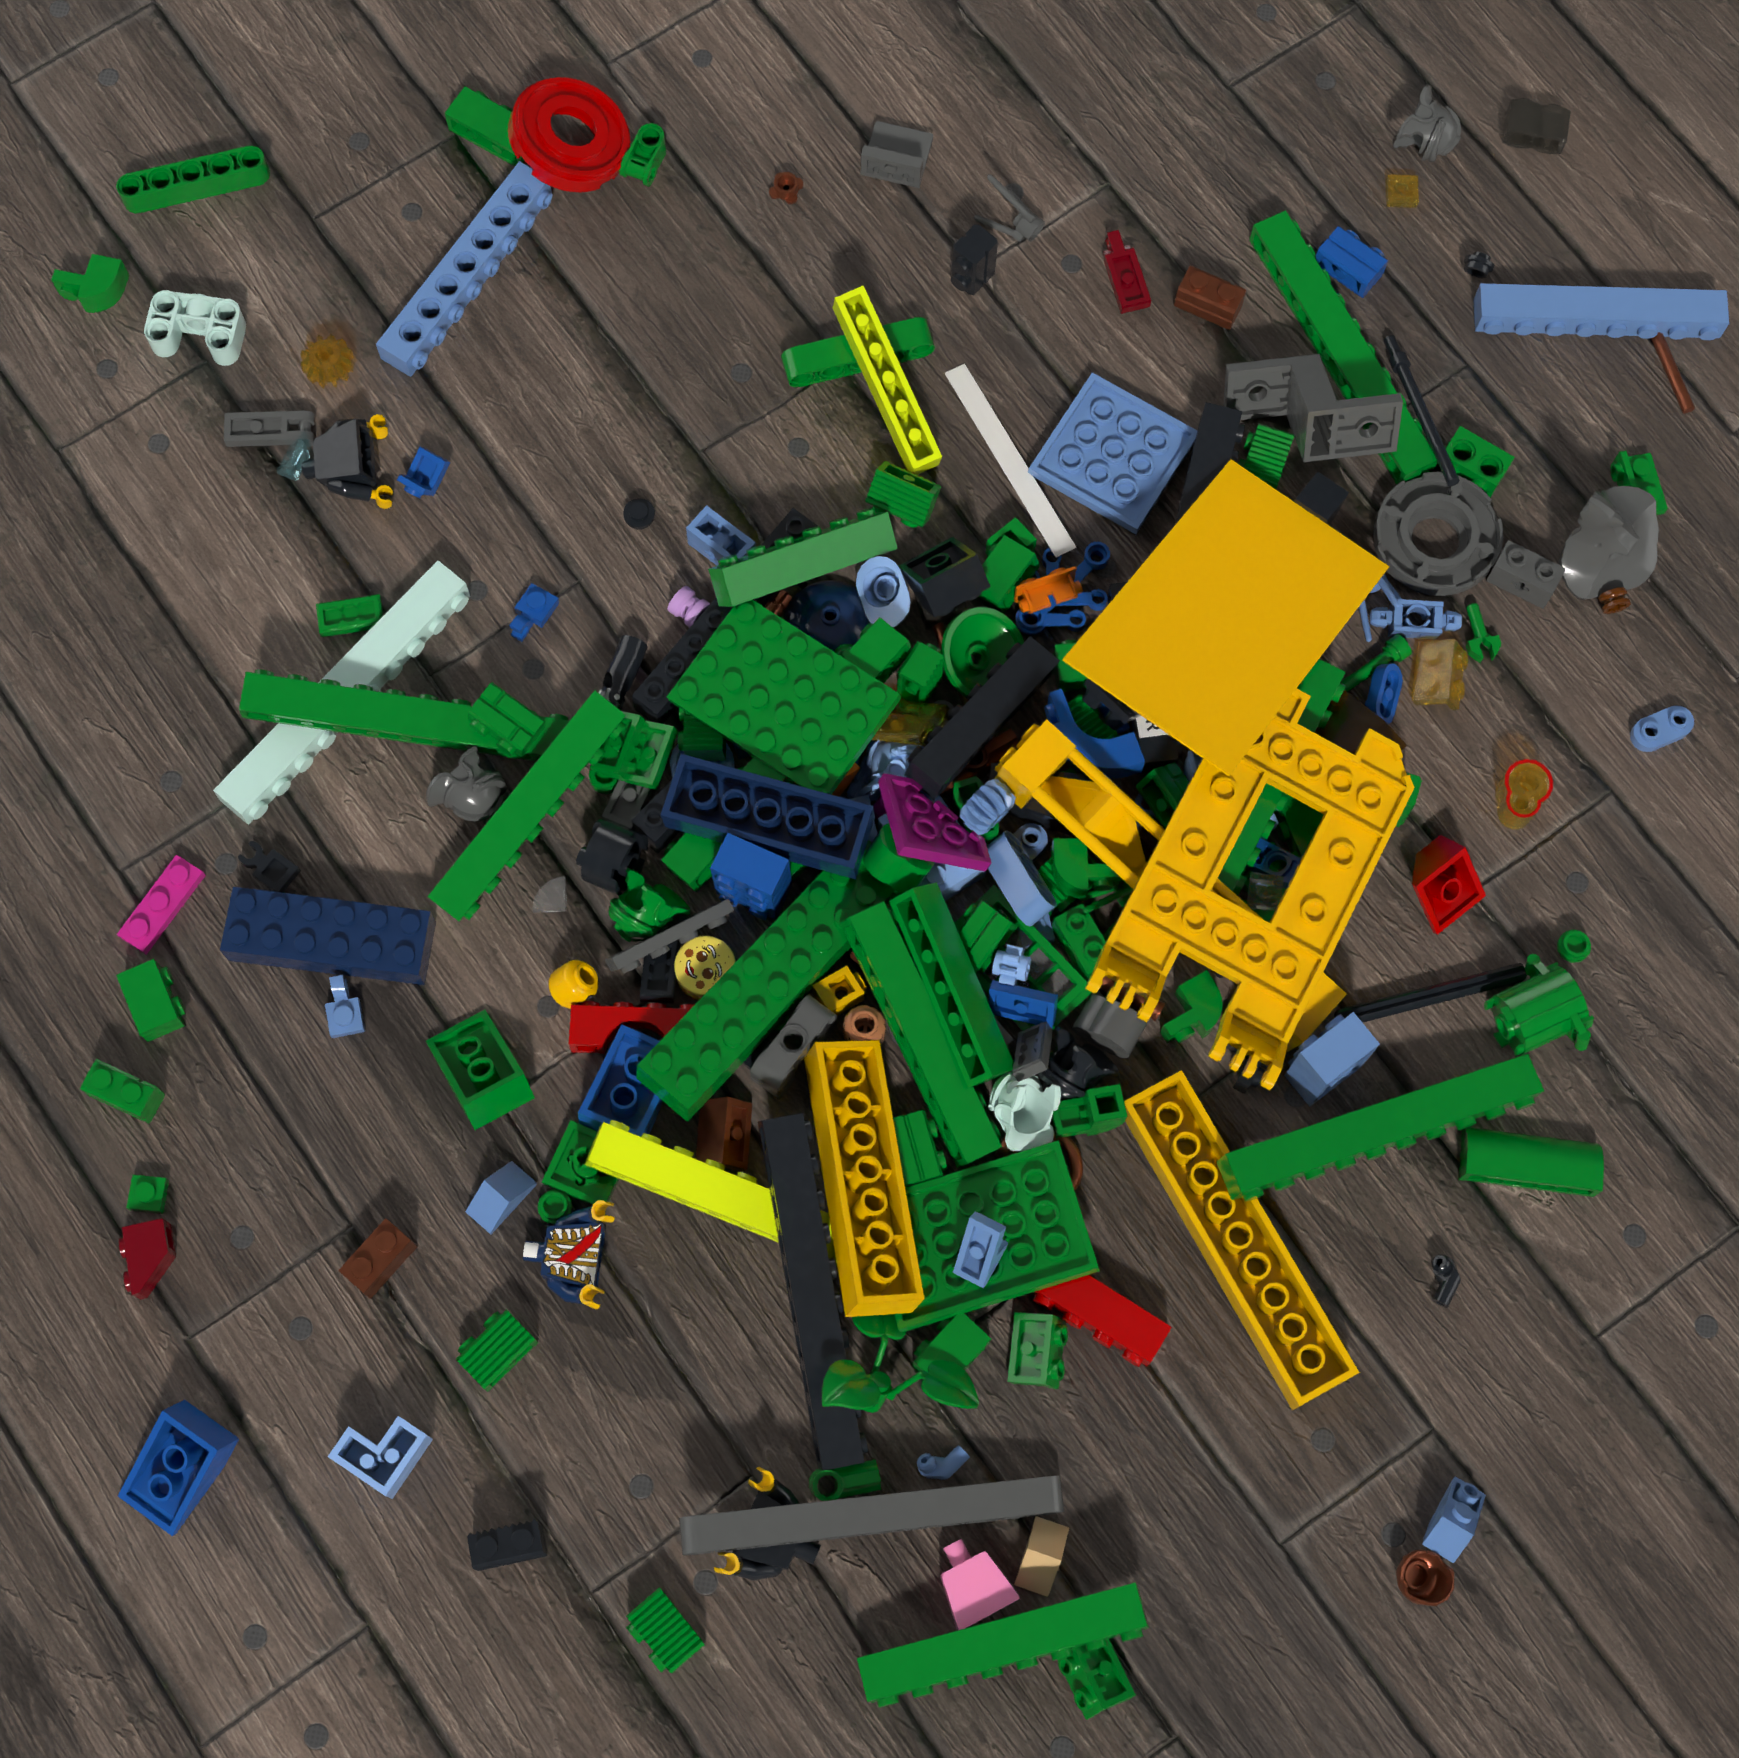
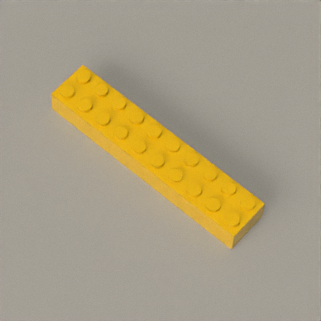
M1181 1070L1125 1100L1124 1103L1128 1116L1125 1122L1292 1411L1360 1373L1258 1199L1245 1202L1244 1198L1241 1197L1231 1200L1216 1163L1230 1151L1183 1071Z

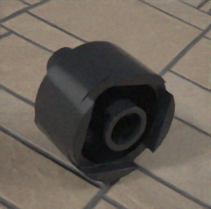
M598 819L593 826L592 837L588 846L582 847L576 858V864L581 866L583 881L618 896L621 895V890L626 891L627 889L625 881L627 877L626 869L631 868L638 873L642 871L645 860L641 859L640 855L642 849L648 851V838L644 834L613 821Z

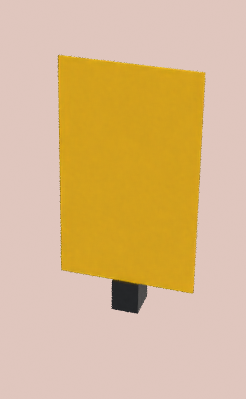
M1230 459L1062 661L1227 776H1230L1390 566L1329 526L1347 498L1348 491L1317 472L1295 501H1292Z

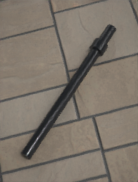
M1394 335L1387 336L1383 342L1390 355L1389 363L1394 373L1399 375L1447 485L1455 486L1459 483L1460 479L1409 369L1411 363L1405 352L1401 351Z

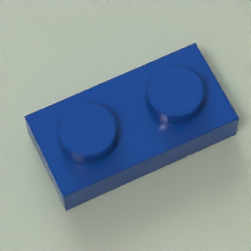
M993 980L989 988L988 1003L993 1015L1035 1025L1047 1021L1050 1027L1053 1028L1056 1020L1058 995L1017 985H1007Z

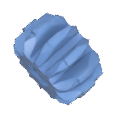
M998 779L989 780L967 800V803L960 811V818L971 831L974 830L978 835L985 834L991 828H994L1014 806L1016 797L1010 792L1011 789L1006 784H1002Z

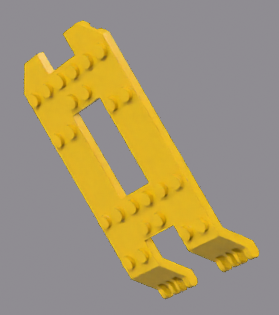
M1297 688L1230 776H1227L1205 759H1201L1104 944L1093 973L1085 987L1086 990L1097 993L1103 983L1102 979L1104 976L1115 981L1106 996V1001L1112 1004L1122 987H1126V993L1119 1005V1008L1124 1011L1129 1009L1135 993L1144 997L1145 1001L1140 1006L1136 1015L1137 1018L1147 1023L1160 999L1166 977L1179 952L1233 981L1238 986L1220 1020L1215 1042L1208 1057L1217 1062L1220 1061L1226 1052L1227 1044L1231 1045L1237 1051L1229 1063V1069L1236 1072L1246 1054L1249 1055L1248 1062L1242 1072V1076L1248 1079L1253 1076L1257 1063L1260 1061L1268 1067L1259 1083L1260 1086L1269 1091L1273 1088L1282 1070L1287 1045L1414 790L1411 777L1406 774L1401 760L1403 755L1400 746L1396 742L1369 728L1365 732L1355 754H1352L1299 725L1298 721L1311 696ZM1266 783L1324 814L1270 923L1211 891Z

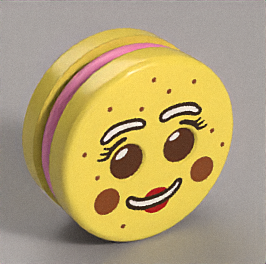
M713 936L695 937L687 941L676 955L674 970L678 985L686 995L695 1000H700L731 968L736 960L731 948L719 938Z

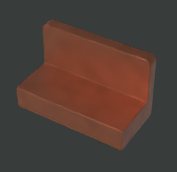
M731 1097L707 1100L700 1108L696 1159L704 1163L706 1159H711L725 1165V1168L736 1171L747 1170L753 1103Z

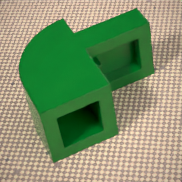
M92 254L85 275L55 269L51 281L60 296L70 301H77L79 299L85 312L95 313L111 308L120 300L124 293L129 273L121 259Z
M1078 838L1053 839L1051 846L1052 875L1058 887L1066 894L1075 898L1086 899L1089 886H1093V889L1097 891H1108L1113 889V886L1119 885L1121 877L1106 864H1088L1087 846Z
M1206 970L1178 986L1175 996L1185 1010V1013L1163 1025L1160 1033L1167 1044L1175 1039L1178 1043L1183 1042L1195 1034L1194 1028H1196L1203 1039L1215 1027L1222 1012V996L1214 980Z
M1120 1084L1088 1089L1085 1092V1096L1081 1098L1060 1101L1058 1109L1053 1111L1052 1115L1056 1139L1085 1133L1087 1136H1092L1122 1125L1128 1116Z

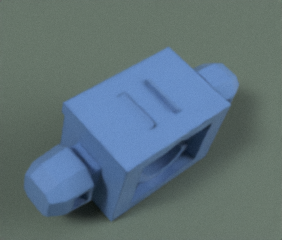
M1397 599L1400 603L1398 608H1395L1391 603L1389 610L1387 607H1377L1370 611V624L1382 628L1388 625V637L1399 634L1403 638L1436 640L1442 634V628L1444 631H1456L1462 625V615L1452 611H1446L1443 614V602ZM1409 613H1417L1421 616L1422 620L1426 621L1422 626H1415L1406 616Z

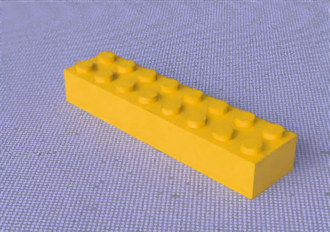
M880 1041L815 1042L804 1058L845 1317L912 1313L924 1300V1293Z

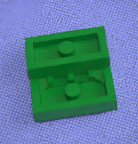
M623 712L626 717L622 722L627 726L615 741L609 737L602 746L606 752L596 765H591L590 768L614 779L657 790L678 731L674 726L645 721L641 715Z

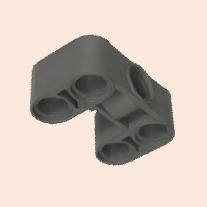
M807 995L769 1047L760 1054L750 1070L751 1080L777 1099L782 1098L796 1078V1068L806 1057L815 1042H825L834 1030L837 1023V1015L816 999ZM790 1037H798L803 1042L802 1046L796 1050L788 1049L784 1043Z

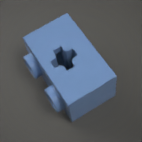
M707 505L686 527L688 544L717 566L719 565L718 560L731 555H737V558L747 556L746 550L756 547V542Z

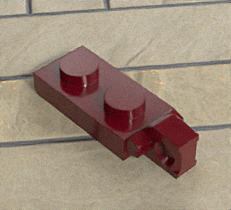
M1119 230L1107 232V240H1105L1107 250L1103 251V261L1120 313L1123 314L1150 307L1151 298L1135 249L1131 248L1130 245L1124 246Z

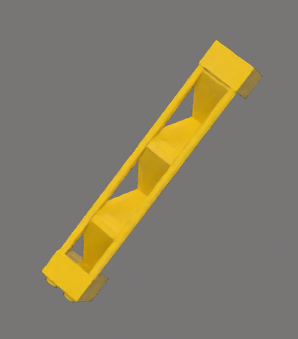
M1046 719L1040 727L1034 723L1016 745L1018 750L1012 746L999 760L1000 763L994 769L998 774L994 779H998L1002 784H1006L1011 789L1010 792L1016 797L1015 804L1021 809L1032 797L1035 798L1134 889L1147 864L1136 821L1158 841L1165 829L1077 750L1076 745ZM1067 759H1070L1094 782L1053 775ZM1217 878L1211 890L1212 892L1260 917ZM1324 972L1292 1034L1286 1052L1307 1040L1347 995Z

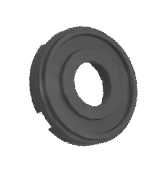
M1442 472L1423 473L1420 478L1408 482L1404 480L1388 493L1377 513L1373 528V540L1378 558L1390 566L1387 572L1395 580L1411 590L1435 596H1446L1464 592L1477 585L1486 577L1500 554L1503 543L1502 520L1497 518L1495 511L1490 505L1491 498L1479 486L1461 476H1458L1460 481L1455 486L1447 485ZM1431 518L1446 521L1457 532L1459 539L1458 549L1446 559L1433 558L1422 553L1416 548L1412 540L1413 529L1418 523Z

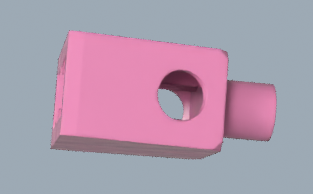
M962 1539L943 1548L953 1568L942 1573L940 1578L957 1630L965 1629L1020 1599L1017 1592L986 1551L971 1557Z

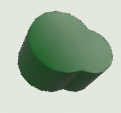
M889 823L881 828L864 853L863 859L866 869L872 876L890 885L900 893L920 886L934 866L932 861L898 855Z

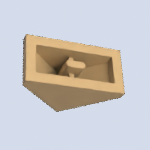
M1035 1516L1016 1576L1015 1586L1048 1597L1062 1560L1069 1527Z

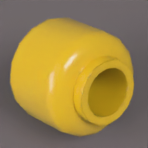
M571 960L551 973L548 980L549 991L559 1005L571 1009V1005H580L590 1000L597 993V973L592 966L584 961Z

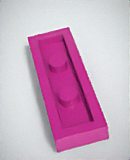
M176 855L116 935L147 955L206 876L204 872Z

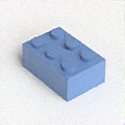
M1354 1012L1345 1019L1341 1014L1335 1017L1325 1026L1326 1029L1319 1034V1038L1314 1034L1298 1047L1299 1050L1293 1054L1294 1057L1288 1062L1290 1068L1284 1076L1309 1107L1359 1070L1380 1045Z

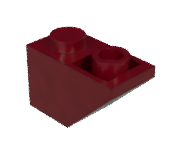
M163 1218L122 1227L123 1238H119V1250L122 1258H126L128 1271H125L123 1274L124 1284L127 1292H131V1295L140 1300L148 1298L176 1258L172 1227Z

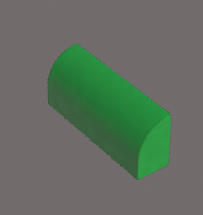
M1473 1127L1462 1129L1459 1180L1595 1197L1603 1191L1604 1155L1602 1147L1598 1143Z

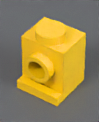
M845 966L813 985V995L818 1002L838 1016L864 1001V990L867 988L859 973L855 972L852 974L849 967ZM839 990H844L848 994L842 999H838L835 996Z

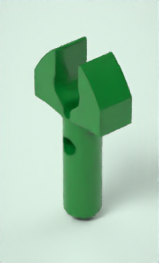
M1477 603L1469 604L1466 610L1474 638L1465 645L1467 653L1475 661L1481 663L1484 657L1480 644L1483 643L1484 646L1488 647L1491 661H1493L1501 647L1499 635L1491 636L1486 632L1479 605Z

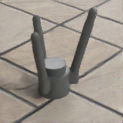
M989 174L987 179L1019 211V214L1013 221L1016 230L979 215H975L974 220L1010 235L1018 242H1022L1024 238L1030 242L1033 241L1043 229L1045 221L1034 214L1012 190H1007L993 175Z

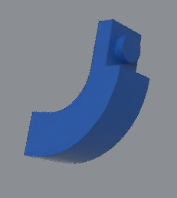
M1059 689L1049 692L1047 705L1044 706L1047 720L1074 743L1076 749L1108 778L1115 779L1142 772L1145 759L1134 732L1112 739H1098L1089 736L1075 723L1063 690ZM1067 759V761L1065 762L1066 765H1068L1075 771L1086 775L1070 759Z

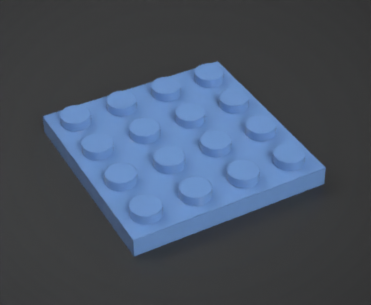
M1091 373L1029 467L1028 473L1130 532L1137 534L1192 449L1197 430L1102 377Z

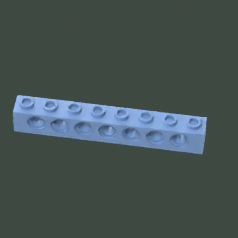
M520 161L378 340L376 347L383 361L410 377L417 369H421L426 364L432 349L435 346H439L445 339L446 331L453 323H457L461 319L467 304L479 296L485 281L496 274L500 262L506 254H511L514 251L520 236L524 231L527 232L532 228L535 217L541 209H546L549 206L553 197L551 186L535 178L531 174L532 168ZM502 223H509L505 226H499ZM486 245L491 246L487 249H481V247ZM467 268H473V270L469 272L463 271ZM448 291H456L451 295H445ZM430 314H438L433 318H427ZM412 337H420L416 341H408Z

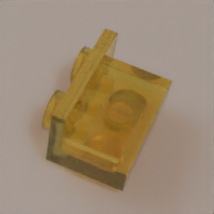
M1455 639L1418 641L1411 699L1415 705L1447 704L1451 710H1459L1460 699H1463L1465 695V686L1462 679L1463 670H1466L1468 666V655Z

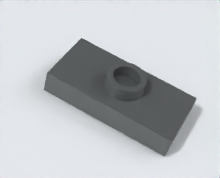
M1047 1021L1018 1033L1012 1071L1018 1082L1048 1069L1053 1029Z

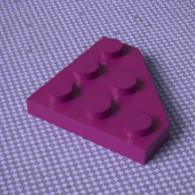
M883 773L878 784L898 855L986 872L992 862L985 839L981 835H978L974 830L971 833L966 831L956 822L958 819L956 814L939 800L933 803L920 792L923 787L914 779Z

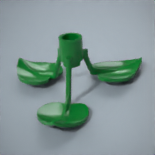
M894 1314L852 1317L853 1323L863 1334L874 1338L881 1337V1344L870 1374H866L859 1363L846 1359L838 1360L829 1367L822 1384L823 1407L840 1406L875 1413L880 1410L886 1398L894 1400L898 1393L920 1379H924L921 1384L923 1392L936 1402L965 1409H976L979 1405V1399L970 1376L961 1366L946 1360L931 1362L928 1366V1372L919 1371L892 1389L890 1377L886 1373L879 1371L886 1350L888 1338L901 1340L907 1332L899 1331Z

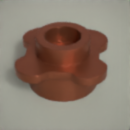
M780 172L775 175L774 186L769 189V195L772 199L780 198L785 200L787 204H794L798 200V191L803 188V181L790 172Z

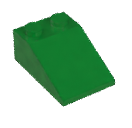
M486 1010L426 1040L431 1053L474 1130L535 1098L522 1069Z

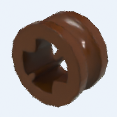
M1614 588L1599 595V602L1604 603L1602 607L1604 614L1616 613L1631 605L1630 599L1625 598L1627 594L1626 588Z

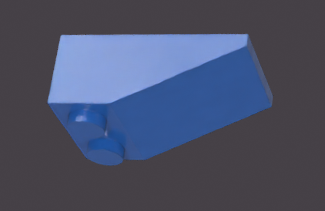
M621 1024L578 1111L579 1124L598 1132L603 1122L609 1124L611 1120L629 1126V1132L641 1137L643 1133H650L663 1101L636 1078L637 1065L660 1040Z
M183 1400L162 1410L118 1497L173 1536L179 1531L223 1470L239 1438L188 1401Z

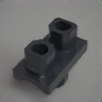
M1087 679L1083 684L1087 690L1082 700L1093 709H1097L1104 704L1110 710L1104 718L1105 723L1113 730H1117L1141 716L1090 679Z

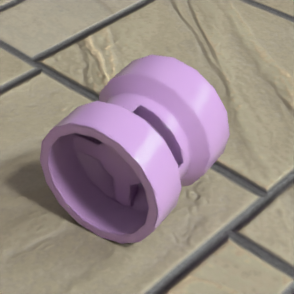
M684 586L673 596L667 609L675 617H682L685 625L690 628L710 603L705 599L697 598L694 590Z

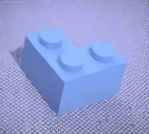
M397 1416L378 1445L348 1426L328 1457L384 1496L393 1499L433 1439L400 1416Z

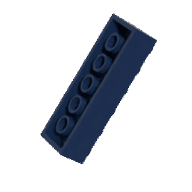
M684 754L680 755L660 815L667 828L722 843L727 833H730L782 856L790 862L855 880L875 819L874 808L871 805Z
M233 887L220 951L228 961L425 985L436 921L431 911Z

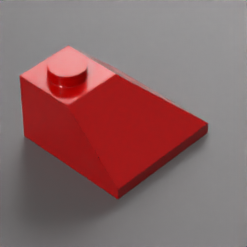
M1440 835L1416 854L1412 886L1433 933L1438 935L1482 900L1486 894L1466 847Z

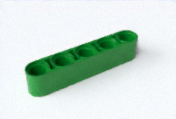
M245 146L127 173L118 179L116 189L125 208L129 212L143 213L260 186L268 181L270 170L260 148Z
M923 317L882 325L899 363L926 357L935 350L927 320ZM845 335L791 347L781 354L787 380L791 387H804L862 373Z

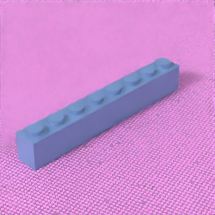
M1480 283L1474 297L1475 332H1485L1492 335L1507 332L1518 335L1543 333L1549 336L1577 334L1580 337L1608 335L1611 338L1639 336L1643 339L1655 337L1660 332L1663 333L1664 337H1670L1674 340L1686 337L1714 340L1720 338L1729 325L1727 290Z

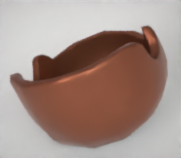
M1423 1549L1413 1550L1403 1556L1397 1567L1398 1588L1408 1600L1415 1604L1437 1606L1447 1601L1454 1590L1455 1574L1453 1568L1446 1565L1440 1558V1555L1435 1552Z

